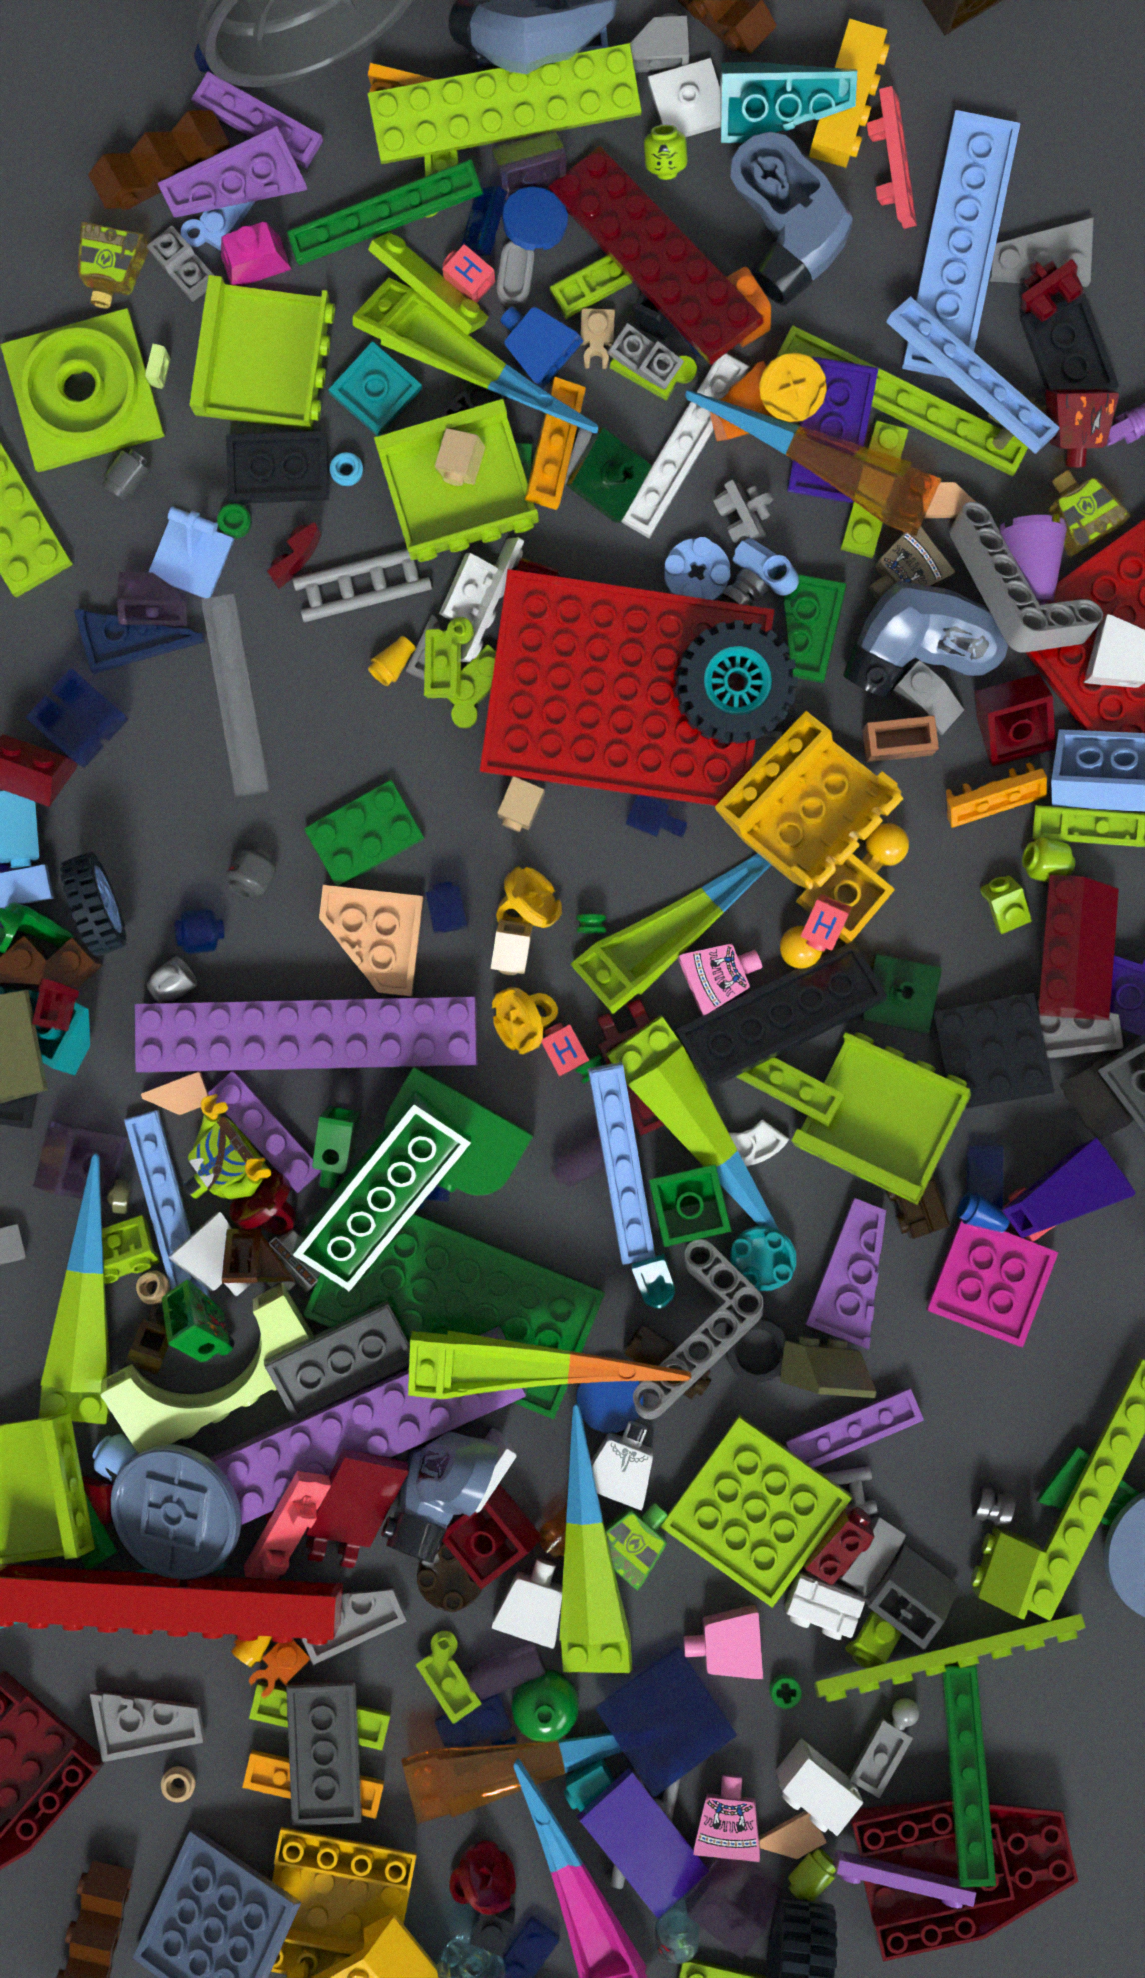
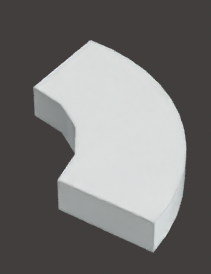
M760 1120L752 1129L744 1132L729 1133L745 1166L767 1160L779 1152L790 1140L764 1120Z

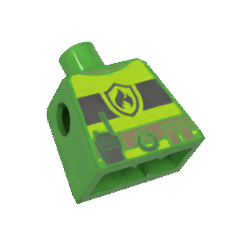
M654 1502L643 1516L635 1508L629 1506L604 1526L614 1570L637 1591L644 1583L667 1544L666 1537L658 1529L668 1517V1512L657 1502Z

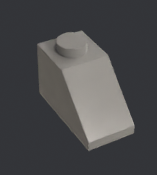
M667 13L661 17H654L630 43L635 73L668 71L688 65L687 15L678 16L674 13Z
M920 660L892 691L897 698L919 717L935 716L936 730L941 736L964 711L945 681Z

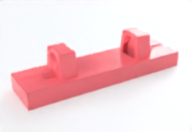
M893 86L879 89L883 117L868 122L867 129L868 136L872 142L886 139L892 182L876 187L877 200L882 206L895 203L897 219L902 223L903 228L906 229L917 226L900 101Z
M302 1471L295 1473L243 1566L245 1577L277 1580L280 1574L285 1575L289 1568V1558L307 1527L312 1528L317 1519L316 1511L331 1487L329 1475Z

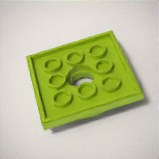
M128 308L0 344L34 467L38 473L165 437L152 388L145 377L146 367ZM83 372L91 374L95 380V389L87 399L76 401L66 396L64 385L72 374L78 375Z

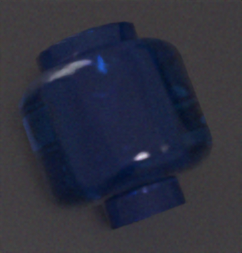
M211 909L183 911L180 914V919L174 920L177 947L182 946L187 954L213 952L218 947V940L224 939L223 919L216 920L215 913Z

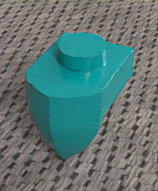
M662 1254L633 1263L632 1270L645 1304L656 1309H662L668 1305L673 1299L676 1290L665 1255Z

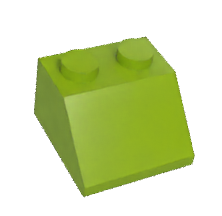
M994 1526L992 1533L986 1534L982 1544V1553L985 1554L981 1566L977 1565L973 1570L971 1576L972 1591L978 1598L1025 1620L1047 1553L1033 1539Z

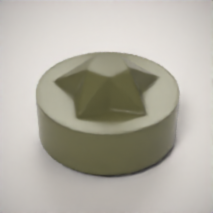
M116 1179L115 1185L108 1190L107 1200L112 1206L113 1213L126 1214L128 1212L131 1191L129 1180Z

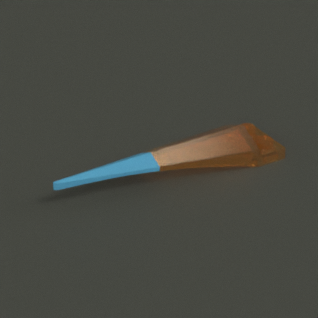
M686 390L685 397L687 400L736 425L793 459L838 489L884 524L917 536L939 488L941 478L911 467L912 462Z
M667 1722L611 1733L561 1739L548 1743L533 1742L499 1746L436 1748L402 1758L401 1761L416 1822L419 1824L448 1814L453 1818L522 1791L513 1767L517 1758L521 1760L535 1785L673 1732L678 1727L675 1722Z

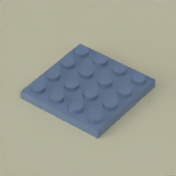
M199 1830L189 1831L132 1959L158 1978H268L301 1902Z

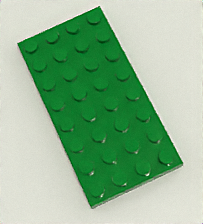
M413 1213L350 1291L320 1273L303 1316L328 1327H333L388 1300L409 1342L412 1331L448 1335L449 1330L480 1335L500 1326L508 1341L581 1353L605 1292ZM568 1384L528 1387L526 1396L512 1403L554 1420Z

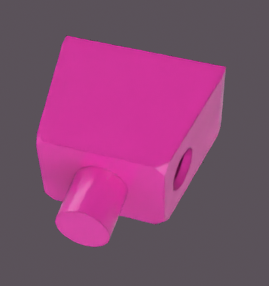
M267 222L243 226L237 231L221 237V259L230 285L245 286L291 270L281 238Z

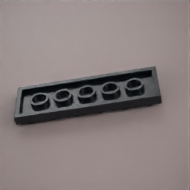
M852 941L820 957L811 967L798 968L676 1029V1035L708 1091L887 1001L888 996L855 941Z

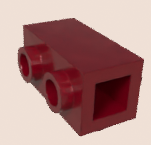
M847 1505L805 1562V1569L833 1585L840 1576L848 1572L852 1562L861 1552H865L870 1547L875 1538L869 1515L860 1507L856 1506L853 1508Z

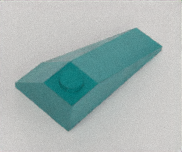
M760 62L721 63V143H745L755 135L767 132L776 133L782 130L785 132L795 128L798 124L813 119L819 120L855 107L857 69Z
M0 987V994L23 991L24 989L16 990ZM28 990L34 1016L39 992ZM77 1002L74 1005L68 1031L36 1026L42 1062L53 1069L74 1076L90 1048L89 1009Z

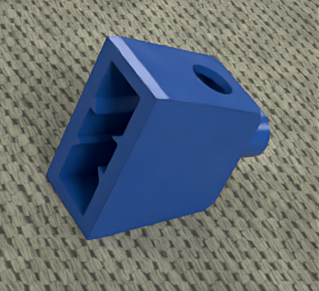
M512 306L503 314L500 320L511 331L504 341L505 346L541 389L547 386L584 342L574 330L535 306L525 316Z

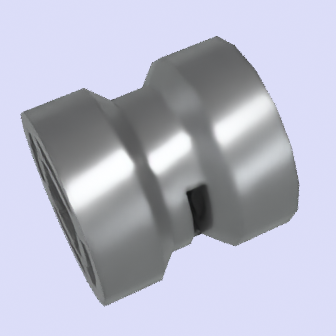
M742 568L736 575L735 583L728 585L721 595L726 602L753 606V601L756 598L762 597L768 590V587L754 572L747 568Z
M981 1485L973 1501L972 1518L981 1521L988 1519L993 1521L996 1526L1006 1529L1015 1511L1016 1497L1005 1492L997 1494L992 1488Z

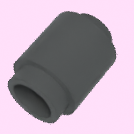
M132 449L129 453L122 450L104 474L106 479L102 486L115 497L124 501L127 496L131 497L149 473V470L145 467L148 461Z

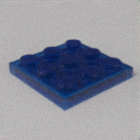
M679 1647L673 1649L594 1707L653 1798L738 1736Z

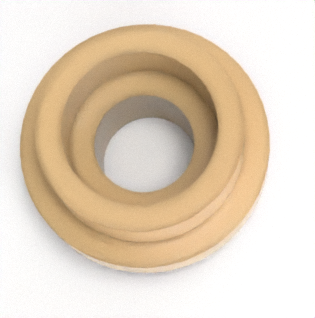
M149 1271L143 1274L136 1284L139 1298L144 1303L150 1305L161 1303V1297L166 1295L170 1289L167 1276L159 1271ZM157 1283V1289L153 1294L152 1287Z
M182 1766L170 1768L161 1780L162 1793L172 1802L187 1800L193 1794L196 1786L193 1773ZM180 1778L184 1781L185 1786L177 1788L174 1786L173 1780Z

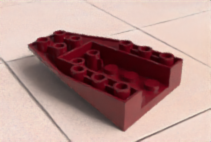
M5 1670L0 1674V1870L28 1854L105 1763L102 1762L101 1754Z
M952 1799L861 1808L850 1819L857 1855L860 1858L869 1857L958 1879ZM989 1802L996 1886L973 1887L976 1891L973 1907L963 1905L962 1908H953L942 1903V1899L863 1880L876 1942L883 1962L986 1939L1079 1882L1062 1810Z

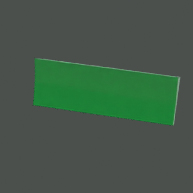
M415 1090L297 1237L293 1255L350 1291L470 1145L471 1136L445 1118Z

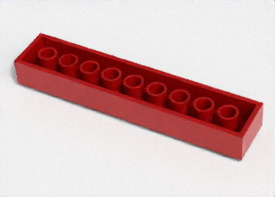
M2 1564L0 1566V1627L13 1626L14 1622L27 1623V1627L32 1629L48 1628L49 1624L62 1625V1629L67 1631L83 1630L84 1626L97 1627V1631L102 1633L118 1632L119 1628L132 1629V1633L137 1635L153 1634V1630L167 1631L168 1636L184 1637L188 1635V1632L202 1633L203 1638L219 1639L223 1637V1634L237 1635L238 1640L254 1641L258 1639V1636L272 1637L273 1642L289 1643L293 1641V1638L307 1639L309 1644L324 1645L328 1643V1640H334L341 1625L343 1583L203 1576L196 1579L180 1580L150 1572Z

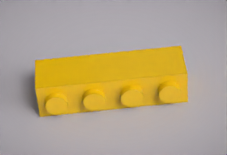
M849 19L835 68L857 69L856 106L819 119L809 153L810 158L846 168L849 157H857L862 137L856 136L859 125L866 127L872 107L865 105L868 94L875 96L881 75L875 74L877 64L884 65L890 44L884 43L887 29Z

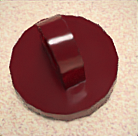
M270 1169L271 1176L263 1178L252 1196L233 1199L230 1205L229 1216L241 1229L248 1230L261 1225L270 1233L282 1235L292 1230L296 1219V1212L286 1201L290 1192L289 1180L277 1170ZM272 1216H280L285 1220H276Z
M482 1840L466 1848L461 1856L459 1868L454 1870L450 1876L449 1887L451 1895L456 1902L460 1904L470 1903L481 1914L493 1915L510 1906L511 1895L515 1894L516 1889L515 1871L506 1852H500L496 1848V1846H499L493 1841Z

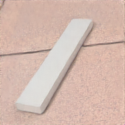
M728 353L724 354L714 362L697 393L715 399L723 398L729 392V388L749 372L750 366ZM690 402L649 471L622 523L648 538L651 537L714 431L708 410Z

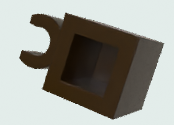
M154 1305L149 1313L148 1320L142 1319L125 1363L132 1364L137 1368L157 1375L169 1344L167 1342L165 1321L157 1318L156 1314L159 1306Z

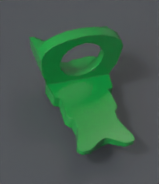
M12 902L5 909L0 908V922L4 929L0 928L1 954L6 952L17 930L25 934L29 933L40 940H46L58 949L71 938H74L67 929L25 905Z

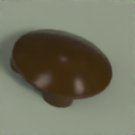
M444 1542L441 1543L433 1563L423 1560L419 1563L417 1570L418 1588L424 1599L437 1609L457 1612L472 1604L482 1591Z

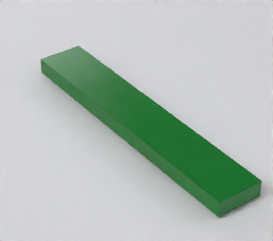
M469 159L288 230L287 234L296 262L300 266L483 194L474 164Z
M977 1665L959 1668V1666H945L946 1672L941 1673L959 1887L996 1886Z

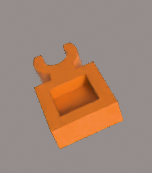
M294 1640L289 1643H277L262 1658V1661L268 1667L265 1670L254 1672L249 1678V1684L253 1685L256 1680L265 1679L268 1687L261 1693V1697L263 1699L267 1698L273 1692L275 1681L278 1678L286 1685L311 1659Z

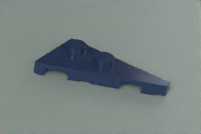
M83 609L74 610L89 667L93 674L206 642L203 633L194 632L191 629L158 625V623L132 618L123 619L110 614L102 615L86 612Z

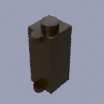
M641 1322L623 1349V1352L635 1362L659 1366L678 1346ZM710 1369L686 1390L683 1395L691 1400L696 1394L701 1396L712 1380L708 1377L711 1372ZM667 1381V1382H669V1383H671V1384H677V1383H679V1382H681V1381Z

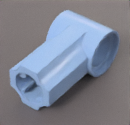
M750 537L742 540L735 549L733 562L741 568H747L754 572L776 594L788 595L797 588L799 576L785 556L775 554ZM787 571L781 579L774 580L779 572Z

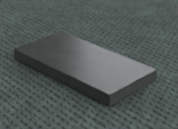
M388 1300L264 1360V1367L293 1420L297 1421L409 1366L410 1342Z
M356 1680L288 1683L286 1692L292 1826L361 1823L362 1801Z

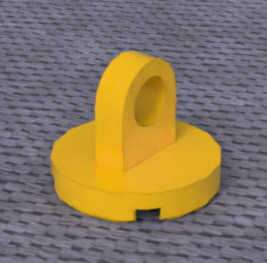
M789 353L772 360L763 371L759 384L761 400L766 410L777 419L790 423L804 421L813 416L822 406L827 392L826 377L820 365L811 357L800 353Z
M518 866L505 877L504 889L507 896L498 905L496 914L498 923L502 919L526 924L531 923L534 926L546 928L553 925L562 915L561 901L559 899L555 901L552 895L555 892L554 887L541 873L533 868L525 867L521 869ZM515 909L521 916L517 918L511 917L506 913V910Z
M509 987L498 992L492 1001V1009L496 1007V1016H493V1023L499 1037L512 1051L515 1049L519 1050V1054H525L538 1048L543 1039V1029L548 1027L558 1015L557 1004L550 996L543 993L529 996L516 987ZM536 1005L544 1008L547 1017L540 1016Z

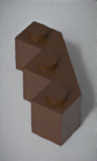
M677 0L695 19L704 24L732 51L751 54L777 27L763 0Z
M188 110L171 132H145L130 153L103 154L88 173V176L106 209L121 208L122 210H128L161 193L158 186L159 182L227 150L231 144L213 110Z
M23 936L4 954L0 953V984L38 986L40 979L45 978L68 987L79 988L103 964L89 951L81 940L71 938L50 957L34 938Z
M92 1860L89 1872L82 1873L77 1888V1894L81 1895V1910L77 1921L71 1920L65 1942L70 1943L69 1960L66 1969H59L56 1978H110L112 1971L111 1962L118 1946L124 1920L122 1919L123 1910L129 1899L132 1887L133 1870Z

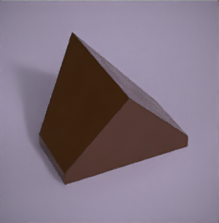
M227 1229L222 1283L296 1282L262 1235L261 1229Z

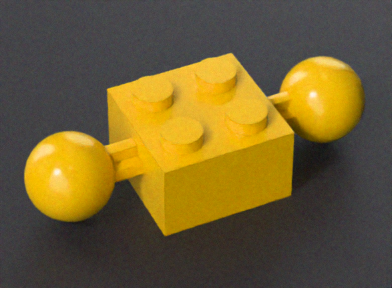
M883 823L878 825L866 839L867 854L862 860L851 854L842 865L835 863L833 866L836 868V871L821 887L814 885L811 890L806 888L796 900L810 914L820 894L852 907L839 936L846 944L850 943L895 890L876 873L882 866L898 864L908 853V836L896 824ZM805 926L790 928L784 933L780 941L782 958L794 968L803 969L811 967L822 955V951L810 947L806 944L807 939L800 937Z

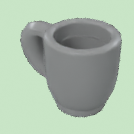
M174 956L152 974L150 981L146 985L155 1000L161 1004L175 1001L197 986V980L189 966L180 957Z

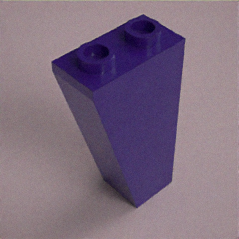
M1096 1137L1072 1149L1002 1211L1021 1238L1130 1198L1136 1192L1130 1185L1127 1177L1110 1157L1107 1149Z

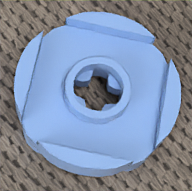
M706 537L682 541L670 551L665 561L664 582L670 594L717 600L722 596L721 593L726 588L730 579V563L727 555L720 546L711 542ZM694 564L698 567L703 566L705 568L703 572L704 578L702 580H699L697 577L691 579L688 575L692 570L690 566Z

